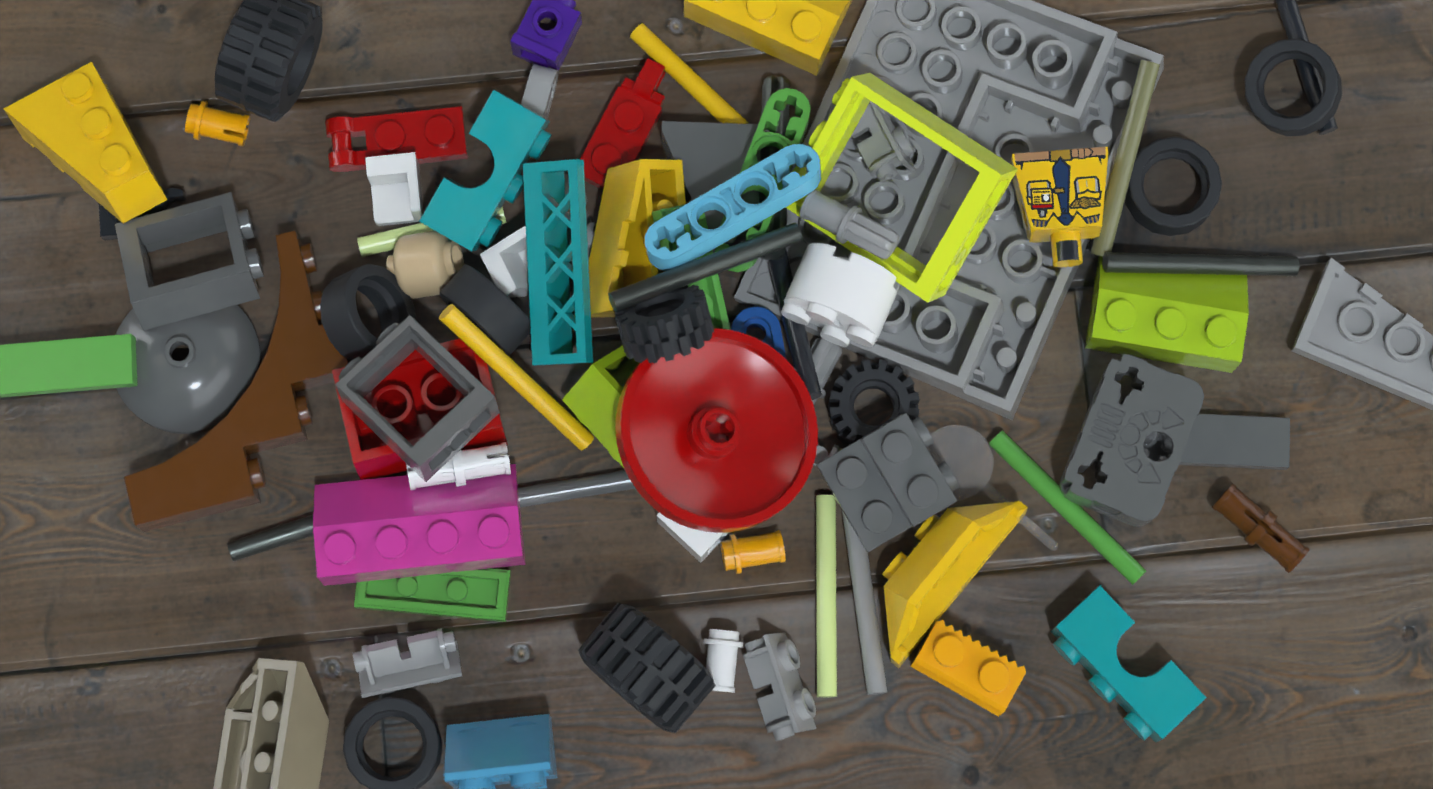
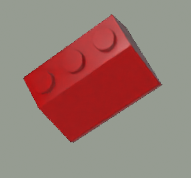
M460 338L440 343L496 399L488 364ZM414 350L364 397L412 446L465 398L417 350ZM345 367L332 370L335 384L339 381V375ZM337 390L352 461L360 480L374 479L406 471V463L342 401ZM500 413L461 450L498 445L502 442H506V445H508Z

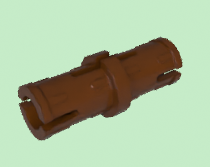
M1232 483L1212 508L1220 512L1246 535L1244 540L1249 545L1253 546L1256 543L1283 566L1285 571L1290 573L1302 561L1310 549L1307 546L1305 547L1275 521L1278 517L1271 510L1265 513Z

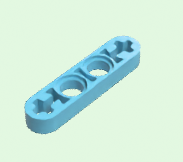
M804 144L787 146L656 221L648 228L645 234V248L650 263L658 269L668 271L694 261L808 195L818 187L821 181V165L817 152ZM796 163L799 168L806 167L807 174L800 176L796 171L790 173L789 166ZM773 174L776 176L777 183L782 181V190H778L776 181L772 176ZM753 185H760L769 191L767 199L759 204L746 203L741 198V194L747 187ZM709 210L720 211L726 216L724 224L716 229L701 227L698 224V219L704 212ZM689 224L691 233L695 238L693 241L690 238L689 232L685 234L684 225ZM667 238L671 243H677V249L670 252L666 247L660 248L659 241Z

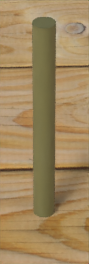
M1145 60L1140 61L1104 199L1100 236L1094 238L1090 254L1103 257L1105 252L1112 251L1160 64Z

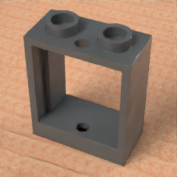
M231 192L131 219L124 224L122 222L115 224L130 302L143 331L260 299L256 279L264 277V272L257 249H249L247 239L255 237L253 225L247 209L238 211ZM227 231L234 260L233 265L157 286L154 285L148 252Z
M409 315L400 325L394 323L387 327L377 339V346L363 359L358 357L348 363L340 373L339 381L335 386L342 401L410 468L427 482L500 412L495 396ZM414 350H417L465 398L412 446L364 397Z

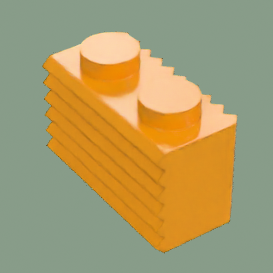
M944 620L937 621L910 666L998 717L1005 712L1026 674L1025 666L1017 667L1016 661L1008 662L1007 656L999 657L997 650L990 652L989 645L981 647L980 640L972 642L971 635L963 637L962 630L954 631L953 625L945 626Z

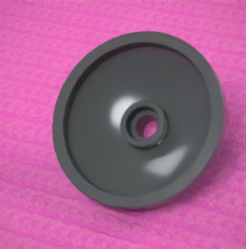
M238 305L143 331L134 309H132L124 318L116 335L132 334L136 337L137 386L116 388L118 394L126 406L138 418L154 428L170 433L194 434L213 429L229 414L251 385L262 363L261 347L256 330L248 316ZM180 345L189 347V355L185 360H173L172 353L176 347Z

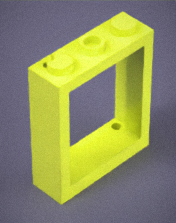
M870 72L846 78L842 82L840 89L833 95L832 103L836 106L827 121H822L816 127L809 139L808 145L817 152L821 165V181L816 190L821 191L870 101L980 172L927 265H924L897 246L888 259H881L848 241L841 244L851 252L861 255L890 271L897 278V283H900V285L929 303L945 296L1018 169ZM796 166L792 171H796L800 176L807 174L806 167L799 168ZM807 195L785 208L800 217V210ZM805 220L806 222H808L809 224H811L812 226H814L815 228H817L818 230H820L821 232H823L824 234L838 242L836 240L835 234L821 228L820 226L816 225L815 223L809 220Z

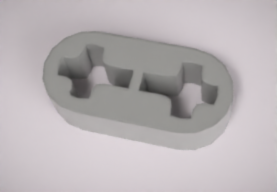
M534 64L529 74L521 105L548 119L559 71Z

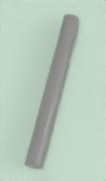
M842 511L867 695L887 693L868 552H866Z

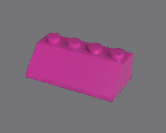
M510 464V475L502 474L466 480V485L456 487V483L453 482L416 488L410 491L408 475L315 485L313 534L317 578L324 586L526 565L516 464Z

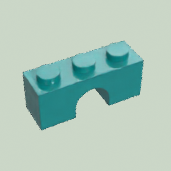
M493 90L469 132L470 135L484 142L494 156V170L491 177L483 185L476 188H467L450 178H443L419 222L470 251H477L481 244L489 247L503 223L496 216L505 200L513 204L524 187L523 175H521L523 163H527L530 157L538 160L551 139L552 134L545 131L550 121L504 94Z
M1099 586L1051 631L1057 638L1053 646L1068 663L1074 666L1079 662L1093 676L1088 680V683L1103 700L1110 703L1114 699L1128 713L1123 720L1139 738L1145 741L1150 737L1156 743L1163 740L1207 697L1172 660L1165 663L1149 677H1137L1123 669L1117 658V645L1121 636L1135 622Z

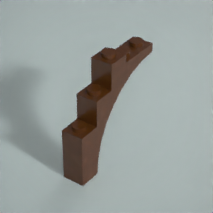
M296 231L276 235L281 271L278 315L268 351L251 385L229 414L197 443L161 464L124 477L134 523L141 531L146 532L261 503L258 489L266 487L265 478L259 458L251 459L250 454L308 440L305 426L313 424L312 415L306 395L298 397L297 392L335 383L332 370L345 367L351 362L337 351L329 341L323 325H321L320 303L323 292L322 290L313 292L309 276L310 273L317 272L314 253L310 243H301Z

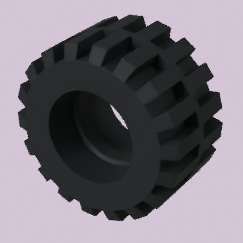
M244 0L229 25L219 52L214 79L216 98L272 122L280 120L296 102L313 67L323 27L320 6L305 0Z
M617 603L578 649L581 659L587 667L637 711L664 731L676 733L715 687L710 672L691 653L647 616L630 605Z

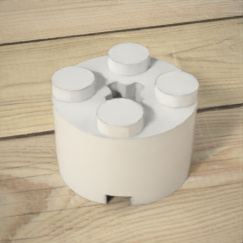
M822 243L809 244L784 299L781 314L796 323L808 325L810 322L822 328L820 336L833 344L848 347L851 340L866 347H873L874 343L878 340L900 287V283L895 284L897 278L881 265L852 252L849 259L835 257L833 255L837 247Z

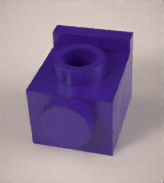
M532 0L517 32L513 34L510 40L513 55L532 64L559 71L582 25L581 12L575 10L576 2L574 0ZM543 18L557 22V25L552 30L547 31L539 27V23Z

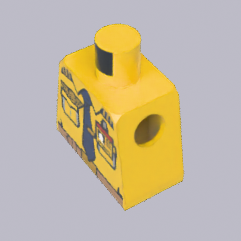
M1108 147L1012 154L1011 165L1018 169L1012 181L1028 240L1033 243L1051 242L1052 262L1055 267H1073L1082 264L1081 239H1091L1100 236L1104 210Z

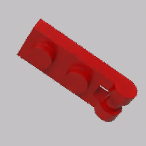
M462 106L355 118L341 116L325 120L326 136L332 139L333 152L328 154L329 170L334 172L366 170L365 157L411 152L416 153L419 164L468 159ZM366 136L367 150H352L351 137Z

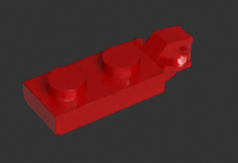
M647 58L636 82L625 77L621 87H617L580 158L584 160V178L586 182L603 190L608 168L639 159L662 114L665 96L658 93L657 90L666 75L664 72L665 66Z

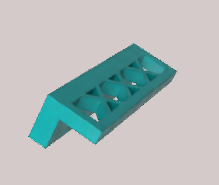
M572 159L523 163L532 366L593 363L584 160ZM568 171L569 192L565 196L564 172ZM567 226L571 229L572 243L569 246L567 241ZM569 277L574 283V294L571 298ZM572 328L576 331L577 353H573Z

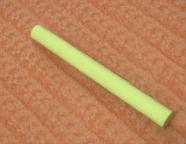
M816 495L817 697H837L836 499L834 495Z

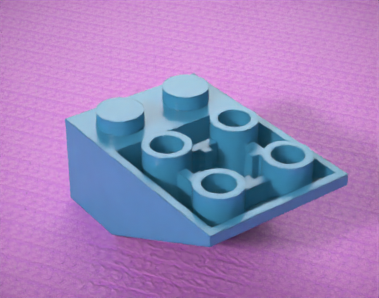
M549 714L453 724L446 727L444 779L446 783L455 789H496L495 785L510 783L511 786H514V789H547L546 779L557 778L552 721Z

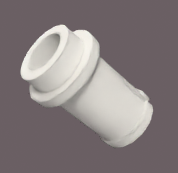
M709 629V639H704L703 644H708L706 669L710 672L715 683L712 691L735 693L734 680L738 647L743 648V642H739L740 632Z

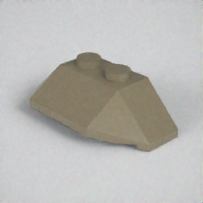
M258 658L252 667L253 673L241 684L226 707L213 789H319L329 719L304 662Z

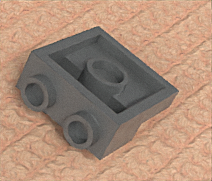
M903 413L816 464L866 552H870L910 527L920 524L957 502L952 491L959 488L960 485L948 464L943 461L936 465L927 447L932 445L934 441L920 417L911 421L908 415Z

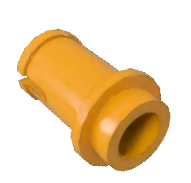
M202 101L200 105L191 103L187 113L185 132L193 134L195 140H200L201 136L235 143L243 147L249 130L246 127L250 124V115H241L210 108L206 101Z
M780 530L737 539L735 534L729 535V540L720 541L725 571L735 570L736 574H740L742 572L741 568L775 562L783 563L786 560Z

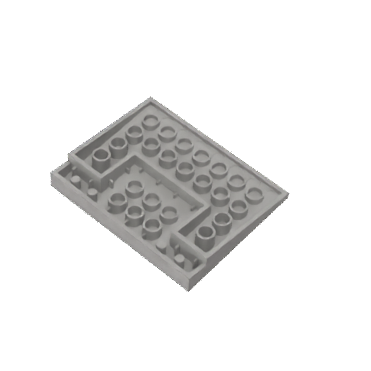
M867 0L803 144L809 146V139L816 127L822 121H827L836 106L832 103L833 95L840 89L842 82L846 78L870 72L1009 164H1011L1012 154L1108 147L1106 195L1140 61L1145 60L1160 64L1154 87L1155 90L1164 69V55L1118 39L1117 31L1032 0ZM887 113L895 129L902 126L912 141L916 152L909 156L916 171L911 172L901 164L896 167L898 174L889 181L880 182L877 176H871L857 147V144L872 136L869 130L855 139L851 135L820 192L849 208L853 206L860 207L862 215L886 226L899 235L897 247L924 265H927L980 172L890 113ZM796 163L793 165L791 172L797 166ZM1011 180L945 296L927 303L900 285L874 346L866 347L850 340L848 347L843 348L876 362H879V360L888 361V366L895 368L897 365L903 369L904 374L1013 420L1079 265L1055 267L1052 262L1051 242H1029L1013 181ZM787 209L786 225L795 222L802 233L801 242L786 247L793 278L807 246L811 243L835 246L837 248L833 256L850 258L852 253L850 250ZM1081 239L1082 257L1090 239ZM759 257L754 266L746 270L734 299L748 307L766 308L779 320L783 321L769 262ZM810 322L808 325H805L806 332L822 338L820 336L822 328Z

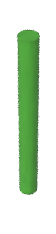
M1003 430L993 438L988 445L1132 585L1146 572L1079 504L1065 498L1061 493L1060 486Z

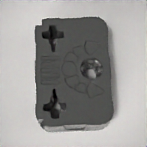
M1123 354L1119 361L1112 359L1101 375L1062 474L1060 490L1064 497L1071 502L1135 527L1146 526L1155 519L1163 507L1167 490L1174 473L1177 471L1188 443L1187 439L1203 404L1204 393L1199 383L1180 374H1174L1151 365L1147 361L1132 355ZM1124 375L1133 378L1131 387L1134 389L1119 404L1121 384L1117 381H1120ZM1153 440H1158L1162 443L1161 450L1167 453V455L1161 456L1157 461H1153L1148 458L1149 451L1143 448L1144 444L1149 445ZM1097 458L1095 478L1102 483L1096 482L1091 489L1083 486L1084 477L1077 473H1084Z

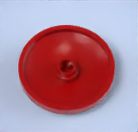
M714 328L711 340L704 341L705 345L700 349L690 348L691 354L683 357L679 353L674 355L675 360L666 361L665 357L659 358L657 363H649L647 358L638 364L622 390L617 407L615 431L618 452L623 467L630 481L647 503L668 519L685 527L704 532L725 533L754 527L768 520L792 502L803 488L813 468L818 446V425L810 393L800 375L787 359L771 346L755 337L733 330Z

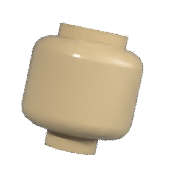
M430 231L400 237L395 244L393 255L387 257L386 266L387 270L395 275L397 283L403 292L414 299L439 295L443 287L464 266V260L458 243L451 241L437 231Z

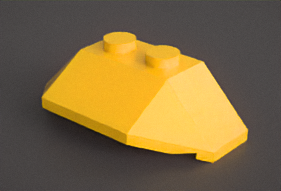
M1021 501L948 508L941 517L935 514L925 520L914 535L920 540V543L909 556L901 551L888 565L882 574L888 579L884 585V598L891 663L897 668H900L934 624L942 617L1024 517L1028 508Z

